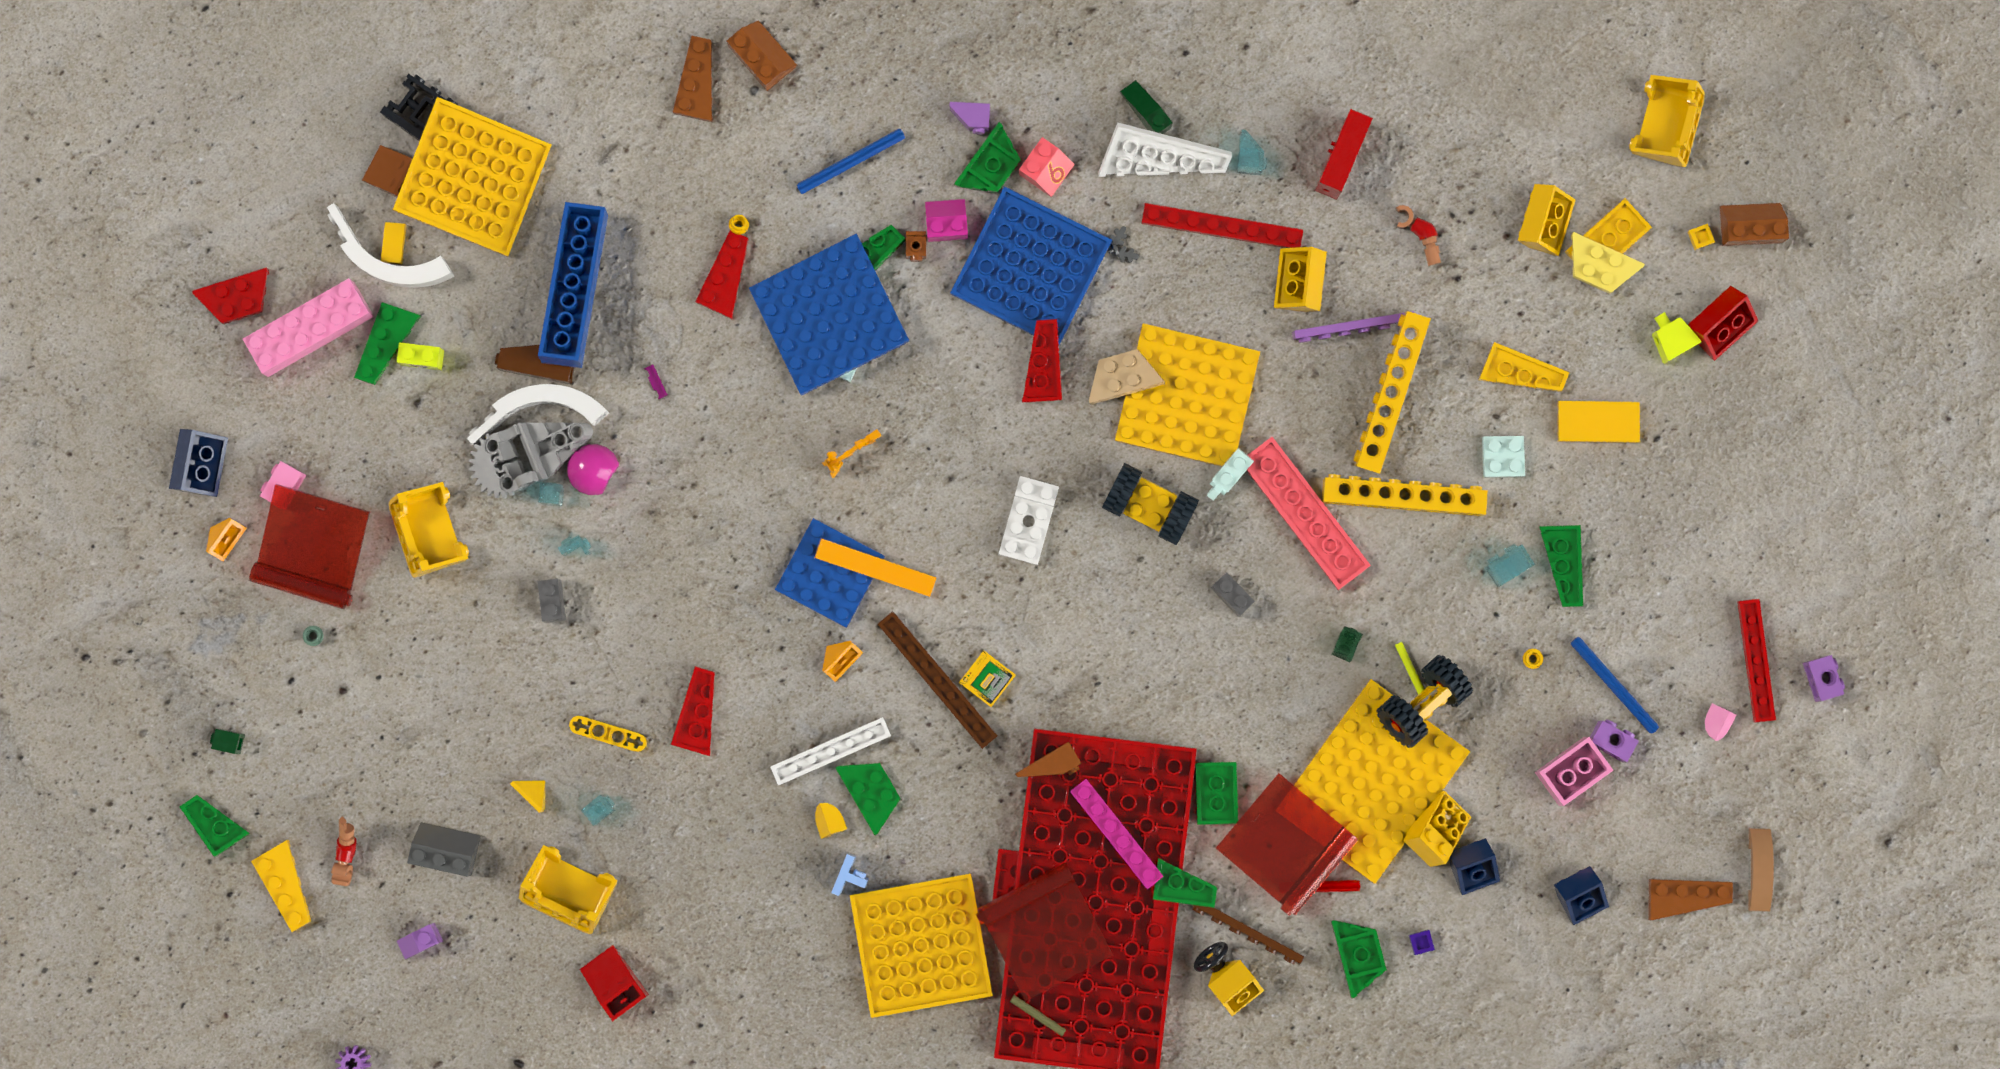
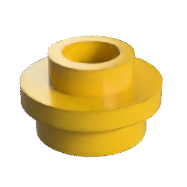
M735 215L729 220V229L735 234H744L749 228V222L743 215Z
M1529 649L1523 654V663L1527 668L1536 669L1542 665L1543 655L1539 650ZM1531 655H1534L1536 657V661L1534 663L1530 662L1529 657Z

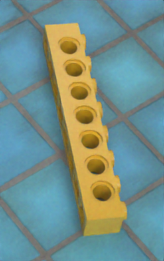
M1406 311L1404 315H1400L1397 325L1400 326L1398 334L1393 336L1391 345L1394 348L1392 354L1388 353L1385 365L1388 366L1386 372H1382L1378 384H1381L1379 392L1374 394L1372 403L1375 406L1373 412L1369 411L1366 423L1369 424L1367 430H1363L1359 442H1362L1360 450H1356L1353 461L1356 462V467L1380 474L1431 318ZM1407 328H1411L1415 332L1412 340L1405 337V330ZM1402 347L1406 348L1409 352L1406 359H1402L1398 355V351ZM1394 367H1399L1402 370V376L1398 379L1392 375ZM1389 386L1394 387L1396 390L1393 398H1389L1386 395V389ZM1383 405L1387 406L1390 410L1387 417H1382L1379 413V409ZM1376 425L1383 427V434L1379 437L1373 434V428ZM1370 444H1374L1377 447V452L1373 456L1368 455L1366 451Z
M1329 474L1328 477L1323 479L1321 501L1324 504L1484 516L1487 509L1488 490H1482L1481 486H1470V489H1465L1459 484H1450V487H1442V483L1435 482L1429 483V486L1421 485L1422 482L1409 481V484H1403L1398 479H1389V482H1381V478L1373 477L1369 478V481L1361 480L1359 476H1349V479H1342L1341 475ZM1340 485L1348 487L1349 492L1347 495H1342L1339 492ZM1361 486L1369 490L1367 497L1360 495L1359 488ZM1381 488L1388 490V498L1380 496L1379 491ZM1401 490H1406L1409 493L1408 500H1403L1400 497ZM1421 491L1429 494L1428 502L1421 500ZM1441 493L1448 494V503H1443L1440 500ZM1461 495L1469 497L1470 502L1468 505L1462 504L1460 500Z

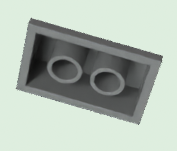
M421 822L411 843L407 863L465 877L472 876L481 835Z

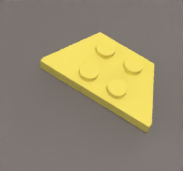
M1573 232L1571 235L1573 277L1604 292L1612 293L1645 265L1580 234Z

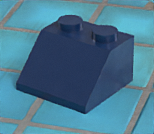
M1486 838L1453 850L1449 862L1461 895L1500 882L1496 857Z
M1590 866L1554 884L1557 897L1573 926L1609 907L1602 881Z

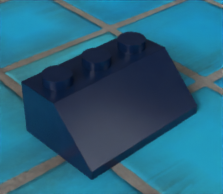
M180 429L169 489L217 497L228 437L191 429Z

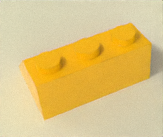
M1534 184L1517 241L1528 248L1559 256L1576 199L1555 185Z
M1314 247L1280 249L1274 308L1301 312L1320 311L1326 251Z

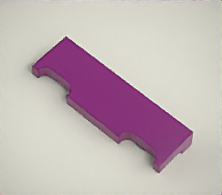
M652 364L644 368L649 373L648 379L653 390L658 392V399L668 396L654 365Z

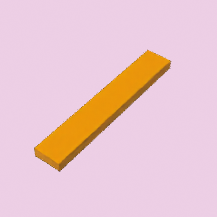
M820 539L814 557L928 597L931 596L936 577L824 539Z

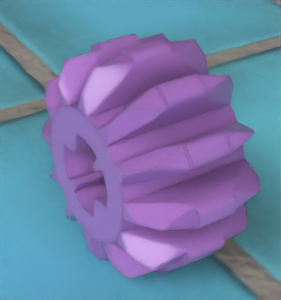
M355 1045L353 1049L347 1046L345 1047V1052L340 1051L338 1053L341 1058L336 1059L335 1063L341 1064V1066L336 1069H366L372 1065L370 1062H366L371 1056H364L363 1054L366 1052V1049L363 1048L359 1051L358 1045ZM355 1059L354 1062L357 1061V1066L352 1067L353 1064L350 1065V1060Z

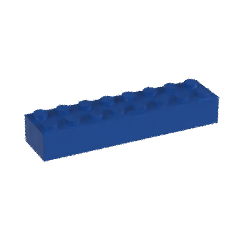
M565 202L538 352L541 363L582 368L608 220V213L605 207Z

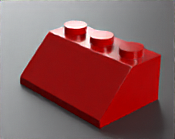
M1730 286L1695 317L1688 326L1701 340V343L1698 345L1715 361L1758 322V318L1748 296Z

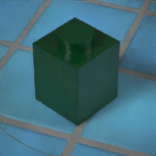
M216 729L210 738L211 749L241 754L245 734Z

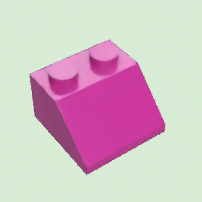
M965 199L925 202L928 242L968 239Z

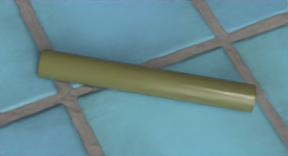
M1016 995L1010 1000L1011 1003L1060 1036H1063L1065 1033V1028Z

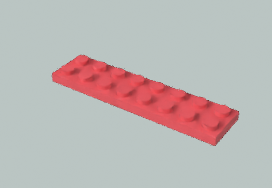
M1273 437L1248 454L1254 462L1246 471L1337 590L1371 566Z

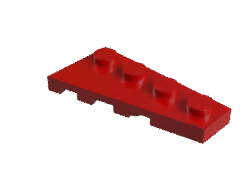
M731 230L729 231L695 301L697 304L731 320L733 319L738 287L749 241L747 237L735 234Z
M1057 319L1037 320L1022 402L1062 400Z

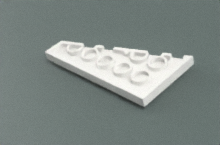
M1117 122L1098 175L1099 177H1106V174H1117V176H1124V174H1137L1138 176L1169 175V172L1188 174V172L1200 171V173H1225L1232 158V152Z

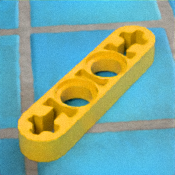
M575 716L569 723L570 730L575 734L631 751L640 752L647 746L646 737L640 733L584 716ZM579 719H581L582 724L588 726L589 721L592 722L591 726L589 727V734H586V731L588 729L580 728L579 731H577V727L574 726V722H578ZM596 725H601L604 728V734L600 737L595 736L593 733ZM615 731H621L624 735V739L619 743L615 742L612 738ZM628 733L631 734V736L629 737L631 739H637L638 737H640V741L643 742V745L638 746V748H635L634 743L628 742V746H625L624 744L628 739Z

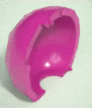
M587 444L579 448L570 457L567 464L568 478L572 486L579 492L587 495H601L606 489L610 478L618 469L619 462L615 454L607 447L599 444Z

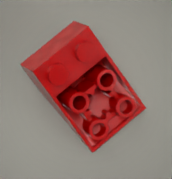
M614 945L580 969L612 1022L649 995Z

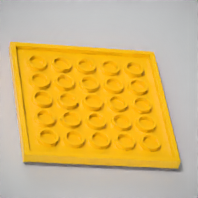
M437 97L392 210L508 257L552 145Z
M1143 323L1137 350L1165 381V384L1125 395L1115 441L1222 467L1238 448L1261 351Z
M971 873L850 895L871 1018L993 996Z

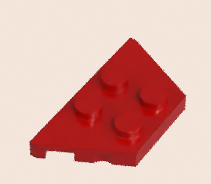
M266 267L193 290L192 293L222 324H227L262 313L263 297L266 294L267 287L265 285L269 269Z

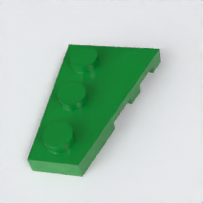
M198 795L179 806L214 857H217L250 834Z

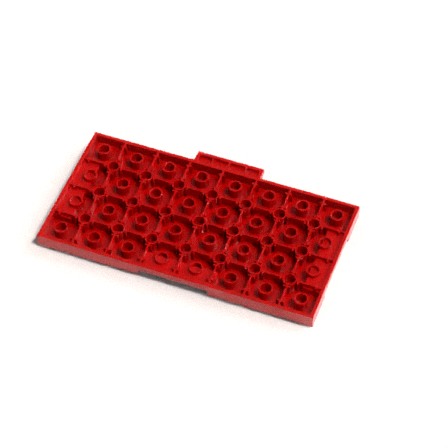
M1034 729L1029 765L1067 742L1070 743L1081 764L1078 765L1079 770L1070 775L1066 772L1055 775L1028 776L1019 851L998 848L988 931L1009 933L994 1058L1076 1069H1160L1179 903L1153 900L1154 885L1148 890L1070 791L1087 779L1156 868L1159 858L1183 870L1197 749ZM1016 995L1065 1028L1066 1031L1063 1036H1060L1011 1003L1012 997Z

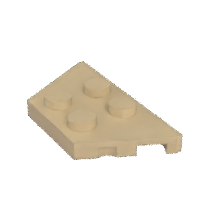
M1137 349L1100 359L1089 403L1092 405L1165 384V381Z

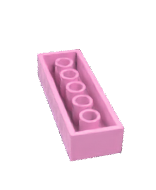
M348 278L243 338V341L261 373L270 377L374 316L355 282Z

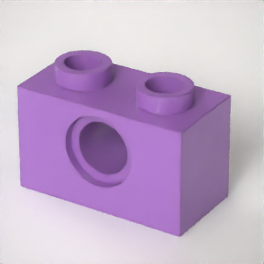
M1832 655L1803 663L1815 702L1844 695V682L1838 676V664ZM1824 672L1829 676L1827 683L1822 681V674Z
M1608 719L1598 721L1590 735V739L1595 746L1621 762H1628L1639 742L1634 738L1635 735L1625 729L1622 732L1616 728L1617 724ZM1612 734L1618 737L1616 745L1610 743V736Z

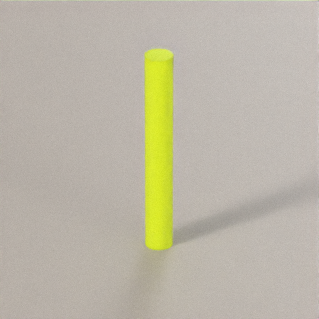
M1399 642L1395 644V647L1419 695L1424 690V687L1403 643Z

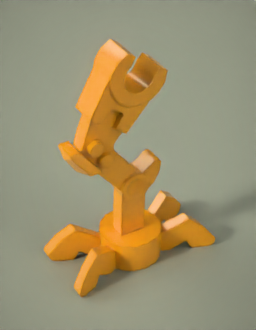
M878 429L874 430L864 439L854 442L855 446L838 458H836V452H828V458L822 462L823 466L829 468L830 476L834 478L843 465L842 460L852 456L856 450L873 444L882 435Z

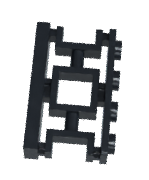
M408 73L406 76L407 80L402 83L409 90L399 105L390 100L388 106H384L380 113L420 141L426 125L419 121L418 118L427 105L434 106L437 97L456 105L458 103L449 97L447 99L440 96L442 92L434 86H431V88L427 87L424 84L426 81L418 75L413 77ZM415 84L433 97V100L425 95L422 101L417 103L413 98L418 91L412 85ZM407 106L411 107L414 112L409 119L415 123L414 126L394 113V109L402 114Z

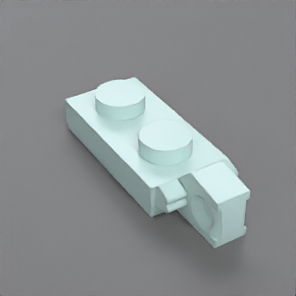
M1237 448L1212 478L1210 485L1213 487L1207 493V496L1214 501L1220 493L1225 495L1226 492H1229L1254 460Z

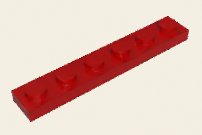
M1760 599L1737 601L1753 722L1774 721L1776 716Z

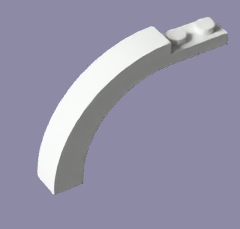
M334 203L327 207L330 212L328 214L330 221L333 225H338L340 229L338 234L343 242H345L340 245L352 262L375 279L394 286L418 288L436 285L454 277L442 256L415 266H396L374 258L362 247L339 207Z
M553 384L533 385L513 391L495 402L492 406L497 412L495 414L493 412L484 419V424L473 428L469 432L470 436L467 439L472 445L480 444V437L485 439L487 433L491 434L510 416L534 405L554 404L565 406L583 415L593 426H596L609 412L592 397L576 389Z

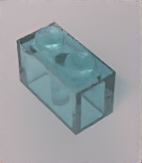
M1514 543L1504 549L1506 553L1501 557L1497 554L1487 560L1489 564L1484 568L1497 587L1504 585L1535 565L1522 544L1516 546Z

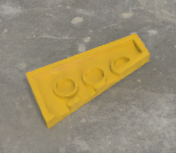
M1494 342L1478 380L1561 392L1570 372Z
M286 840L251 862L291 932H294L311 922L305 896L302 893L300 878L295 868V860L290 850V842Z

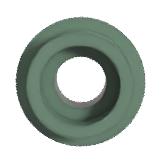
M309 626L304 630L303 640L307 645L317 646L323 641L324 634L318 626ZM313 632L317 634V637L314 640H312L310 637L311 633Z

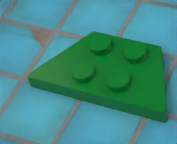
M998 122L958 177L954 186L992 193L1000 191L1021 162L1002 123Z
M881 763L835 767L873 834L877 835L901 799Z
M1331 920L1351 999H1353L1387 970L1376 929Z

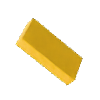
M385 222L381 253L382 262L402 265L406 224Z

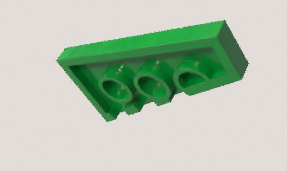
M382 302L354 378L375 385L388 367L394 354L398 352L399 342L402 343L412 331L411 329L421 316Z
M1581 525L1539 526L1562 607H1583Z

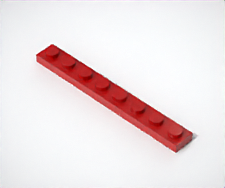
M1149 203L1144 204L1141 222L1144 225L1281 248L1301 247L1303 229Z

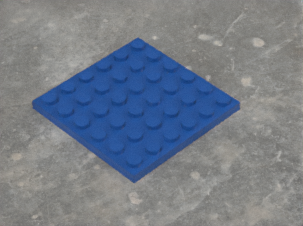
M1004 186L950 295L1033 336L1037 320L1057 319L1060 345L1112 240Z
M857 233L749 287L801 396L910 342Z

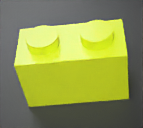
M399 342L398 364L407 367L442 371L443 349L434 346Z

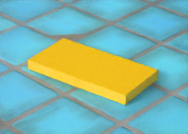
M1624 198L1583 236L1623 254L1652 227L1629 201ZM1570 246V247L1565 251V253H1566L1571 259H1572V251H1573V247H1572V246Z
M1557 402L1558 442H1640V402Z

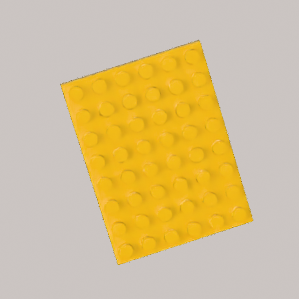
M1370 679L1275 811L1365 878L1376 884L1405 842L1403 840L1412 824L1440 795L1470 751L1428 720H1423L1427 725L1428 734L1414 747L1407 748L1400 741L1397 742L1395 737L1391 736L1390 732L1383 727L1384 724L1379 721L1380 718L1377 717L1378 713L1376 712L1393 695Z

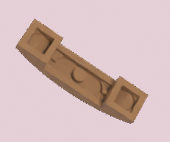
M1749 828L1751 890H1749L1748 911H1770L1774 881L1771 829Z

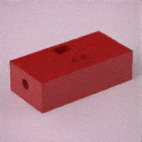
M1350 109L1336 141L1331 142L1333 148L1328 149L1330 155L1315 191L1333 199H1338L1373 118Z

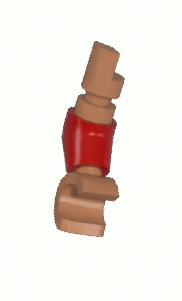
M1400 205L1395 209L1398 213L1405 212L1408 215V220L1404 223L1399 222L1396 228L1405 229L1410 227V231L1419 237V241H1422L1423 246H1426L1424 251L1428 266L1441 263L1439 246L1435 244L1437 243L1436 236H1438L1434 225L1418 217L1415 219L1412 209L1408 206Z
M343 816L339 819V837L337 839L335 857L338 863L334 862L331 871L333 874L331 883L349 886L352 879L353 866L348 865V863H352L357 840L354 837V826L347 823Z

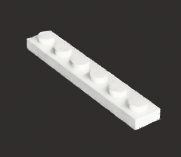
M882 717L777 763L770 768L777 784L781 785L886 739L891 734Z

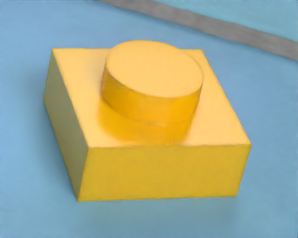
M1708 224L1687 232L1694 250L1715 243Z

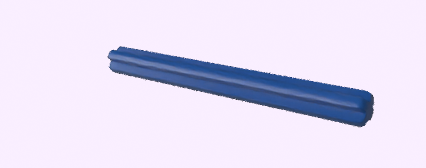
M897 129L797 184L799 192L804 194L905 139L903 131Z
M1576 637L1571 642L1572 647L1649 733L1656 732L1659 728L1658 724L1580 637Z

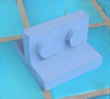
M851 853L846 855L831 893L837 896L841 895L846 881L862 888L867 886L869 879L866 878V873L856 869L854 872H851L856 855Z

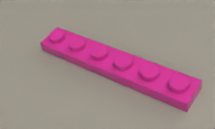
M1087 779L1070 791L1147 890L1164 877Z

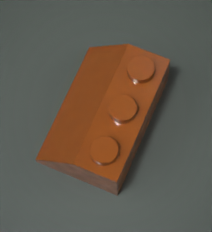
M759 20L742 27L726 40L728 47L766 91H769L798 66Z
M1781 203L1720 206L1722 246L1783 243L1789 239L1788 218Z

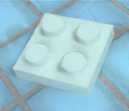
M1524 436L1482 437L1483 478L1525 476Z

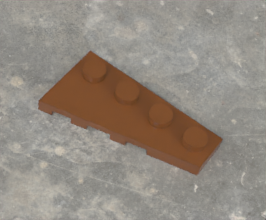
M691 36L673 114L712 123V41Z
M1649 879L1648 920L1650 921L1733 903V882Z

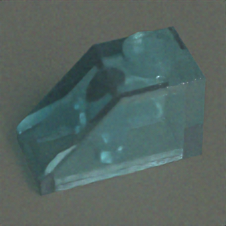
M1241 130L1237 173L1261 175L1263 170L1267 168V158L1264 157V150L1246 130Z

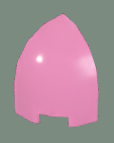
M1712 703L1705 718V730L1712 739L1719 741L1727 734L1736 715Z

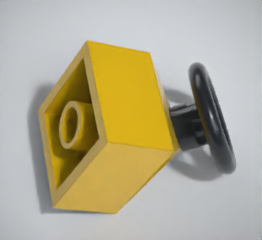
M1217 942L1204 949L1198 955L1194 962V969L1197 972H1204L1209 969L1212 971L1208 987L1230 1015L1234 1016L1264 990L1241 960L1227 962L1223 960L1228 952V945L1225 942Z

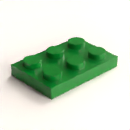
M1237 762L1195 763L1197 825L1238 824Z

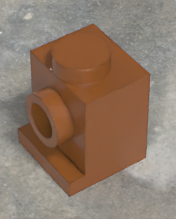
M906 231V259H910L911 262H922V259H926V231ZM914 243H918L920 247L918 249H914L912 245Z

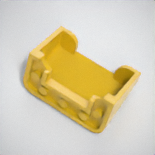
M1650 75V79L1646 81L1644 88L1649 101L1640 135L1636 134L1634 138H1631L1629 149L1634 155L1678 167H1686L1704 103V90L1696 80Z
M443 482L398 493L389 501V510L413 578L466 561L469 556L467 545L457 541L445 505L450 498V493Z
M543 845L520 885L519 899L524 904L575 929L592 934L616 887L617 880L609 873L599 874L598 877L562 861L559 850L555 847Z

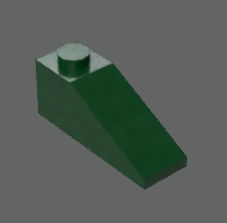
M1136 80L1120 91V94L1147 130L1164 134L1171 129L1173 122Z

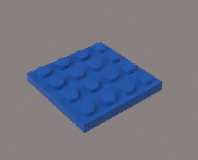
M813 518L775 590L847 628L873 578L814 558L820 539L880 559H884L885 556Z

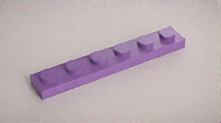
M1405 313L1295 330L1292 332L1293 340H1299V343L1311 341V337L1318 336L1319 340L1331 338L1330 334L1338 333L1339 336L1350 335V331L1358 330V333L1370 332L1372 327H1378V330L1388 329L1391 324H1397L1400 315Z

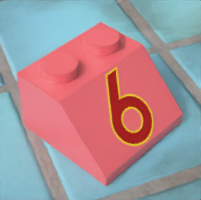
M1042 137L1020 167L1019 175L1052 197L1075 164L1059 148Z

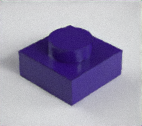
M1430 930L1409 934L1414 955L1435 950Z

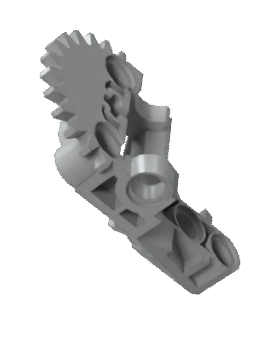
M518 423L492 435L487 433L486 439L483 437L479 438L481 445L474 444L477 451L470 452L475 457V459H469V462L474 464L469 470L475 471L471 479L478 478L475 486L482 484L480 491L485 492L488 489V496H492L494 493L495 498H499L500 494L503 498H507V492L510 496L515 495L514 492L523 491L548 479L579 448L590 440L593 435V429L588 423ZM580 427H581V429H582V435H581V436H580L579 433H578V430H579ZM562 436L565 437V443H564V444H563L562 441H561ZM520 437L533 471L526 473L521 460L504 464L505 461H511L519 457L513 439ZM495 442L498 444L497 450L494 447ZM510 479L513 481L512 487L509 484Z

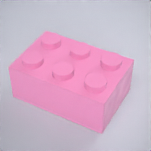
M1583 737L1537 770L1535 774L1558 806H1565L1611 773L1613 769L1590 737Z

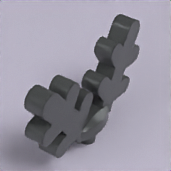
M1122 226L1120 230L1117 228L1114 230L1116 237L1110 235L1109 239L1112 240V249L1108 251L1110 254L1114 252L1116 256H1119L1120 262H1124L1125 258H1127L1128 263H1131L1139 258V254L1133 253V248L1126 252L1127 248L1125 246L1121 250L1117 248V246L1124 244V241L1120 239L1127 238V234H1124L1126 227Z

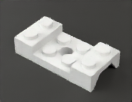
M1020 476L999 550V556L1021 560L1038 566L1059 486ZM1032 516L1035 520L1034 525L1026 527L1023 524V518Z

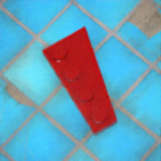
M694 667L670 745L710 756L715 672Z

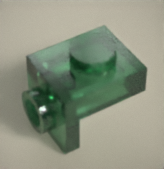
M1344 626L1338 635L1331 655L1350 663L1363 634L1354 628Z

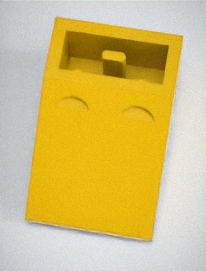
M1442 791L1412 824L1403 841L1428 866L1444 865L1448 862L1471 816L1446 791Z

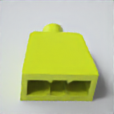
M1664 312L1654 318L1660 329L1652 333V337L1664 364L1701 343L1698 336L1681 317L1671 322Z

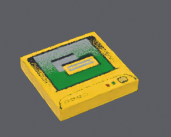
M983 650L959 683L992 707L1016 675Z

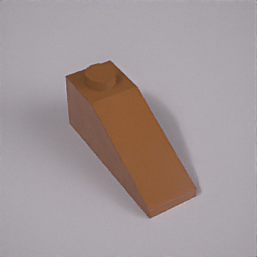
M1067 742L1015 774L1017 777L1055 775L1066 772L1070 775L1079 770L1078 765L1081 762L1070 743Z

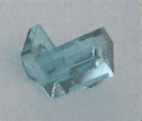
M580 535L573 539L572 537L566 538L561 542V546L558 547L563 556L568 555L579 547L583 549L586 555L592 554L589 550L592 548L590 542L586 537L582 538Z

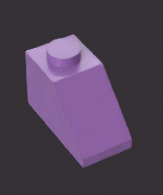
M950 102V111L968 131H973V134L977 135L989 132L990 104Z
M435 923L429 924L397 940L405 960L443 942Z

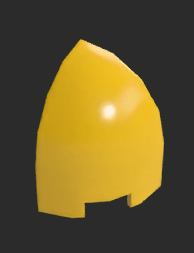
M819 803L815 811V821L821 839L847 830L841 812L834 805Z

